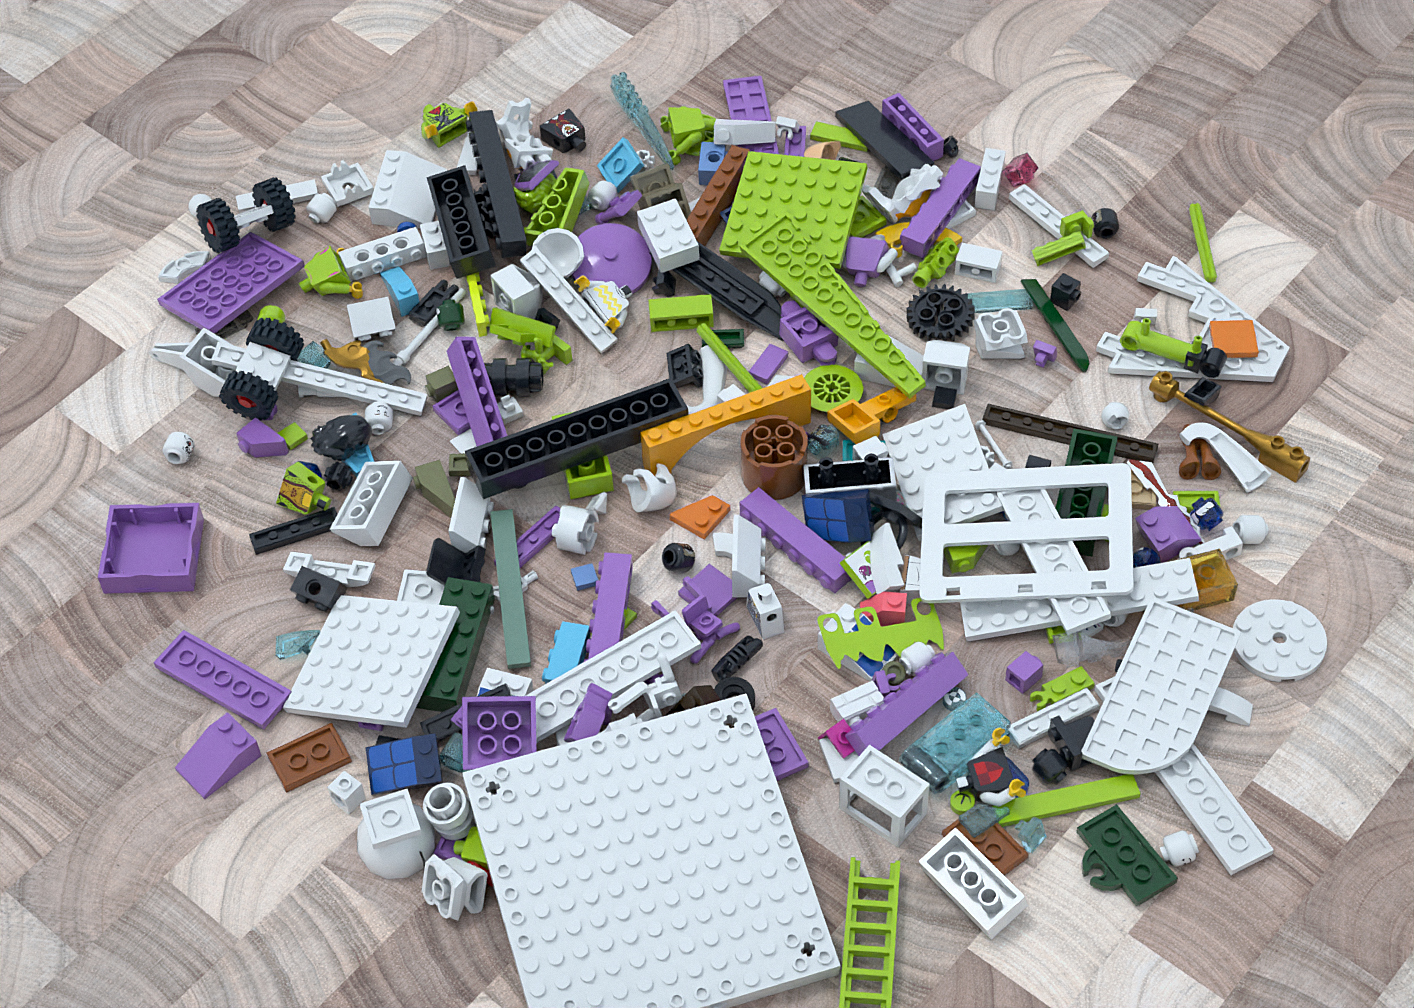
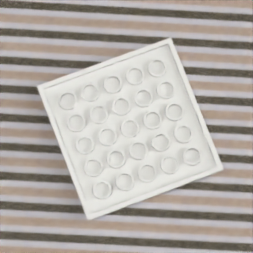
M341 595L332 608L291 690L292 693L283 706L284 710L287 713L407 728L460 611L454 606Z

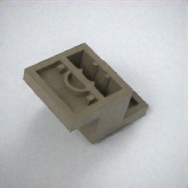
M668 163L629 176L634 191L638 190L642 194V197L637 201L640 211L676 198L687 220L691 210L682 183L674 182Z

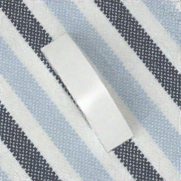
M290 552L283 571L296 577L301 566H304L338 580L346 587H358L369 583L376 565L375 563L353 560L352 565L318 561L313 559L312 554Z
M1218 687L1208 710L1226 715V721L1249 726L1253 704L1235 693Z

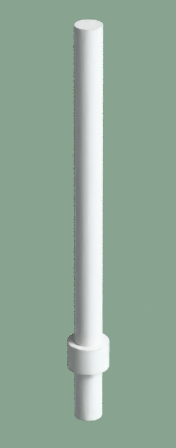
M460 288L451 299L458 303L466 295V291ZM437 314L404 351H400L397 354L393 364L404 366L410 360V355L438 326Z

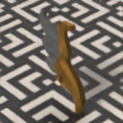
M328 339L320 342L324 349V354L331 362L342 368L360 370L362 378L392 385L399 379H405L408 384L411 382V374L407 368L391 363L390 359L397 358L396 354L377 350V347L384 346V343L380 341H370L363 347H361V341H353L341 348L332 347Z

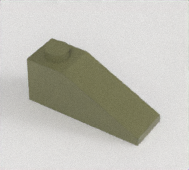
M440 459L416 466V476L413 477L416 489H420L425 499L452 518L455 497Z

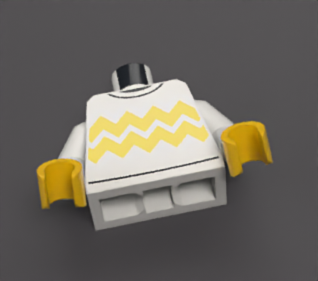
M583 275L574 281V283L580 286L578 288L579 292L585 290L581 298L600 318L604 326H609L612 329V334L623 326L628 314L626 310L629 306L627 298L632 296V291L627 285L618 288L613 281L607 283L604 281H590Z

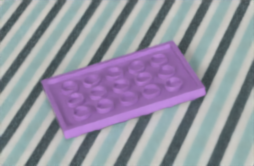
M249 232L239 240L238 246L221 252L157 300L160 306L199 329L205 328L212 333H216L296 274L305 265L302 259Z

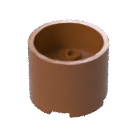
M767 415L755 419V423L746 430H743L741 435L742 481L751 493L759 487L774 500L789 498L798 493L805 485L804 465H807L808 455L807 434L802 426L799 427L794 422L789 421L786 416Z

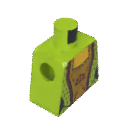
M296 462L286 468L276 504L302 514H309L318 507L326 511L332 500L323 495L326 485L325 481L302 463Z

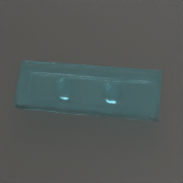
M1025 289L967 293L968 299H972V305L975 306V313L999 312L1005 308L1027 310L1032 309L1033 306L1032 299Z

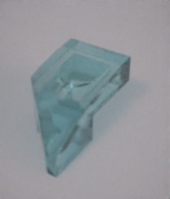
M305 630L276 636L275 656L282 660L300 654L302 651L308 655L311 651L309 647L318 638L321 631Z

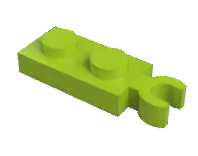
M1080 666L1043 684L1041 691L1031 693L1030 702L1040 700L1041 702L1036 706V710L1040 711L1046 708L1048 703L1054 704L1085 688H1088V690L1093 689L1095 683L1084 668Z

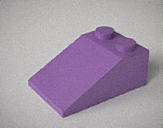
M227 712L204 731L175 769L203 799H206L262 755L257 741Z

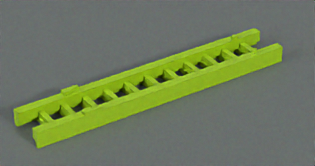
M851 857L839 1008H850V1003L881 1005V1008H891L900 860L890 863L889 879H882L877 877H860L861 861L856 860V857ZM859 889L889 891L888 901L858 899ZM857 911L887 913L886 924L856 922ZM855 933L885 936V947L855 945ZM854 956L883 958V970L853 968ZM852 979L882 982V994L851 991Z

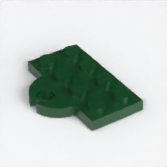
M1117 804L1077 827L1076 833L1089 847L1081 863L1083 877L1088 876L1090 870L1094 868L1100 869L1103 872L1102 876H1094L1090 879L1092 887L1102 891H1114L1122 888L1133 903L1139 906L1177 883L1178 877Z

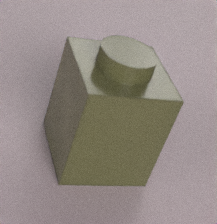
M449 366L426 375L427 385H425V390L428 396H433L437 403L458 390L453 371Z

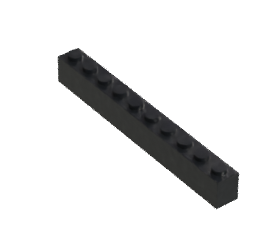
M493 110L469 112V120H466V130L470 132L469 142L472 145L473 157H477L475 158L476 170H480L478 171L479 182L483 183L482 194L486 196V210L490 209L488 217L489 222L493 223L492 235L497 237L495 238L496 250H500L502 258L525 256L527 240Z

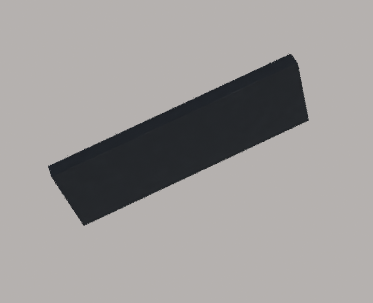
M869 101L835 111V117L899 179L902 180L910 176L911 169H921L925 164L931 167L935 165L931 158Z

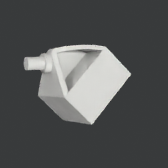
M513 264L492 274L491 281L495 304L500 309L535 319L538 309L541 308L543 294L542 286L529 272Z
M941 340L927 341L922 369V378L925 380L926 386L923 389L935 391L936 386L957 389V394L964 395L968 376L970 347L962 343Z

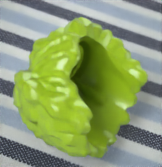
M550 173L533 190L522 192L513 187L517 205L530 213H537L542 206L544 198L548 197L551 193L552 186L557 179Z

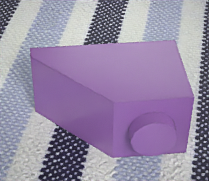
M256 417L236 433L239 448L244 453L248 452L253 457L284 456L289 453L285 439Z

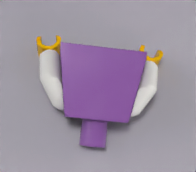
M849 236L842 265L849 274L855 275L854 285L866 287L868 277L878 278L879 274L884 272L895 258L902 256L903 245L895 248V243H891L889 249L885 240Z

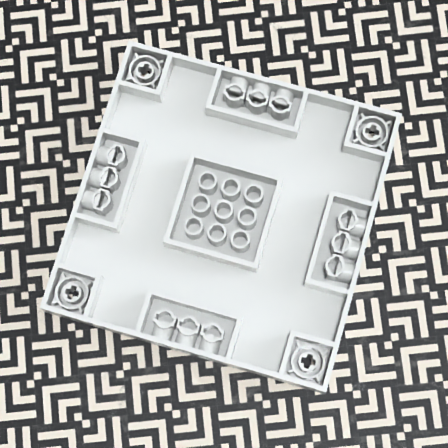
M747 694L462 772L528 1008H730L839 975L841 965ZM731 723L734 728H729V725L726 726V724ZM496 789L497 794L491 795L490 790ZM808 949L809 952L812 951L811 956L807 957L806 953L803 954V950Z

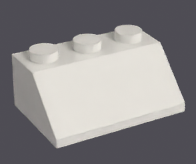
M460 477L449 527L451 545L464 553L478 545L486 549L487 539L485 534L490 531L489 515H491V511H494V502L490 501V497L483 499L476 484L465 477Z
M734 515L732 597H747L749 589L765 584V575H760V570H765V556H761V551H765L766 538H761V528L740 515Z

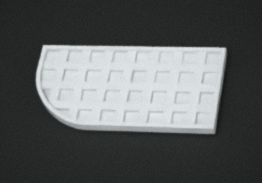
M1151 597L1081 750L1083 753L1082 758L1123 774H1145L1159 771L1181 759L1194 744L1240 638L1241 631Z

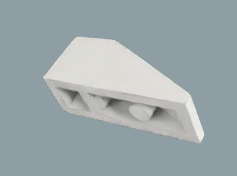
M716 119L714 123V144L740 145L775 142L776 122Z

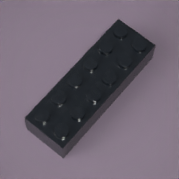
M463 165L426 177L449 261L456 279L495 267L496 264L466 166Z

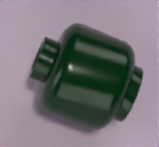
M454 299L444 300L443 304L437 307L438 325L444 328V331L461 329L460 326L465 323L464 308L460 303H455Z

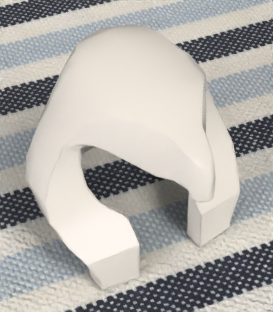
M656 465L657 473L655 476L649 470L637 469L634 470L633 475L626 474L622 478V483L628 486L632 507L636 512L656 511L674 503L677 495L676 483L665 465ZM637 477H644L647 491L641 488Z

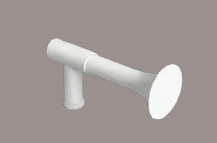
M876 235L870 239L885 240L884 235ZM913 262L911 265L897 271L891 263L886 268V271L895 287H900L903 284L901 277L914 271L916 272L917 267Z

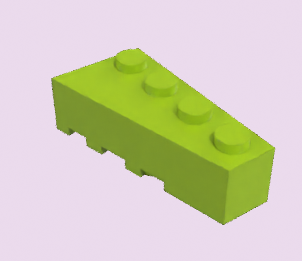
M564 168L552 186L551 193L548 197L544 198L539 211L533 214L529 226L524 228L528 246H533L537 237L547 230L560 228L569 230L572 233L590 184L584 170Z

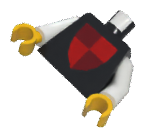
M996 728L992 733L993 739H990L967 762L968 776L956 778L959 793L973 789L977 802H984L998 807L1015 799L1016 796L1022 798L1026 795V791L1020 788L1025 783L1019 779L1013 780L1003 747L999 746V744L1006 745L1010 742V738L1006 735L1001 738V735L1006 730Z

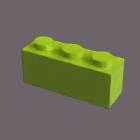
M711 294L648 299L651 332L697 329L703 323L709 327H714Z

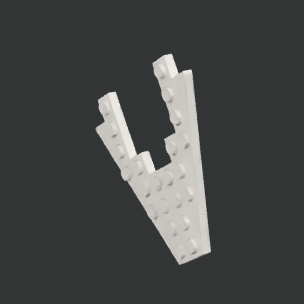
M1173 256L1166 269L1146 262L1138 275L1137 281L1194 301L1189 310L1188 317L1206 323L1199 336L1203 338L1202 343L1208 345L1207 350L1213 348L1209 329L1210 321L1253 320L1259 352L1258 357L1227 358L1220 375L1216 378H1209L1203 375L1200 370L1198 374L1185 370L1182 363L1141 349L1136 351L1127 350L1120 344L1121 337L1108 332L1103 334L1096 348V352L1114 358L1108 368V373L1155 376L1160 371H1167L1173 377H1204L1206 379L1273 382L1290 347L1177 257Z

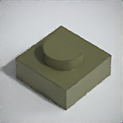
M465 453L449 454L450 477L471 476L467 468Z

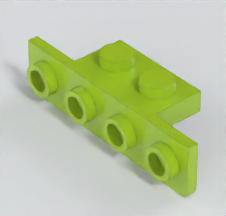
M497 307L492 308L489 333L498 335V339L513 340V344L524 346L525 342H534V338L538 337L542 339L544 346L553 347L555 326Z

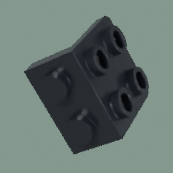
M437 538L433 541L426 574L444 586L448 577L480 582L481 569L485 563L486 549L478 545L464 553L441 538Z
M1060 716L1050 720L1049 738L1057 747L1060 755L1067 761L1071 772L1092 763L1082 758L1083 753L1081 751L1095 722L1091 716H1086L1066 725Z

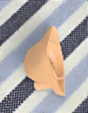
M840 141L815 144L805 150L804 157L835 160L841 148Z

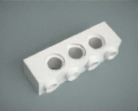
M416 227L338 252L351 282L426 257L424 242Z

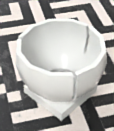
M408 789L360 803L363 819L358 825L357 852L370 872L386 879L408 878L424 869L425 862L435 851L434 826L427 819L422 808L412 803Z

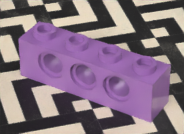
M900 93L882 100V114L933 161L943 157L944 139Z

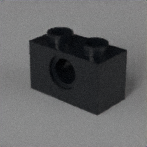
M301 566L290 591L296 595V600L304 604L312 602L315 604V608L326 613L327 610H332L341 595H345L348 588L338 580ZM321 587V591L314 595L316 589Z

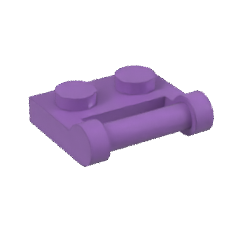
M635 190L631 193L629 191L625 192L620 198L618 196L609 203L610 207L605 212L595 216L596 223L598 225L606 224L614 217L625 215L642 197V194Z

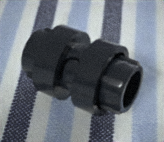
M493 358L492 363H484L495 397L507 396L509 390H516L518 397H531L532 392L543 390V365L541 363H532L531 358H517L516 365H508L507 358Z

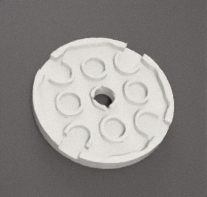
M1277 599L1256 602L1245 608L1238 615L1233 625V629L1241 631L1240 638L1234 649L1235 656L1247 670L1263 679L1281 682V679L1301 680L1315 672L1324 659L1327 649V637L1322 624L1310 611L1294 602ZM1275 637H1279V638L1283 637V640H1284L1285 642H1284V643H1276V642L1273 640V638H1275Z

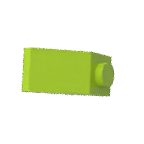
M988 545L945 547L944 555L951 573L966 572L974 569Z

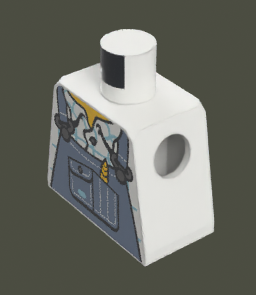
M766 583L749 589L746 607L762 639L784 633L782 607L771 585ZM769 615H771V621L766 620Z

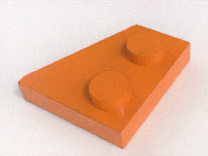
M711 495L671 512L669 517L672 522L705 540L731 511L728 503Z

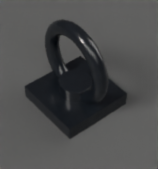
M870 492L871 504L880 510L872 515L874 526L882 519L899 526L896 543L900 550L907 539L908 524L922 529V518L904 504ZM862 541V542H860L861 546L864 545V544H865L866 542H868V541Z

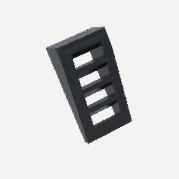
M1202 377L1185 393L1184 397L1205 406L1218 398L1222 386Z

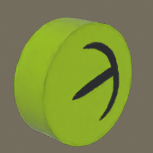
M955 791L951 795L950 808L954 813L964 815L974 808L975 798L969 791L961 793Z

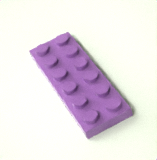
M185 630L153 662L155 668L263 730L281 711L289 695L292 693L286 687Z

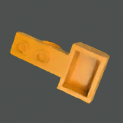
M894 387L861 404L854 399L827 411V419L853 443L858 444L874 436L878 437L880 435L879 419L886 423L894 420L899 409L916 401V394L909 399L897 387Z

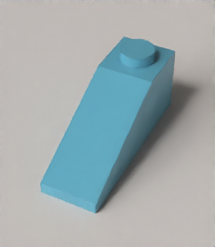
M400 266L380 272L401 317L409 315V312L419 302L418 292L411 279Z

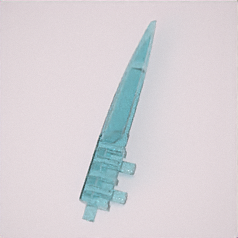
M621 72L619 76L616 74L612 75L611 91L628 119L634 121L653 150L673 170L674 164L668 149L648 114V108L646 105H642V99L638 98L635 86L631 84L629 79L627 80V73Z

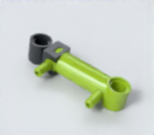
M1148 318L1143 319L1142 323L1130 321L1120 338V344L1127 350L1136 351L1141 349L1182 363L1185 370L1197 374L1200 370L1203 375L1209 378L1218 377L1227 360V355L1223 350L1215 347L1207 350L1208 345L1202 343L1203 338L1199 335L1195 336L1192 344L1150 330L1151 320Z

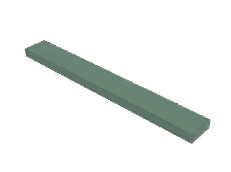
M513 509L491 511L508 669L530 667L531 661Z

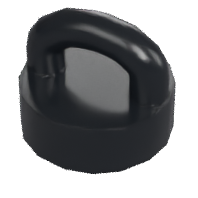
M953 135L944 140L943 155L957 156L959 151L958 140Z

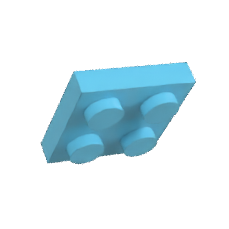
M624 137L597 164L606 181L611 182L616 187L617 194L631 181L629 176L637 174L645 166L630 142Z

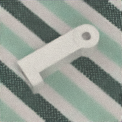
M1231 526L1223 529V535L1219 538L1194 548H1183L1179 553V560L1190 558L1192 570L1196 572L1241 555L1243 542Z

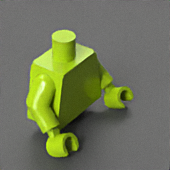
M685 106L668 108V117H661L660 127L664 132L670 130L673 147L677 149L676 151L670 150L667 153L671 164L678 165L681 161L680 154L683 155L692 146L704 141L705 131L714 130V118L703 119L699 108H688Z

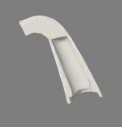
M708 345L702 347L699 351L701 355L700 367L704 375L702 378L703 402L695 407L687 405L689 414L717 405V395L725 386L728 367Z
M1194 423L1180 433V438L1186 445H1189L1194 439L1201 438L1206 440L1232 471L1246 493L1261 486L1272 474L1240 444L1211 424Z

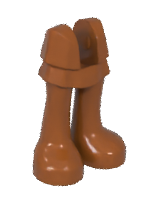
M1191 424L1184 425L1183 430ZM1201 438L1194 439L1189 445L1182 441L1186 451V458L1179 465V475L1181 478L1189 480L1198 475L1200 461L1196 450H1201L1202 477L1206 480H1214L1221 475V466L1213 457L1210 444L1206 440Z

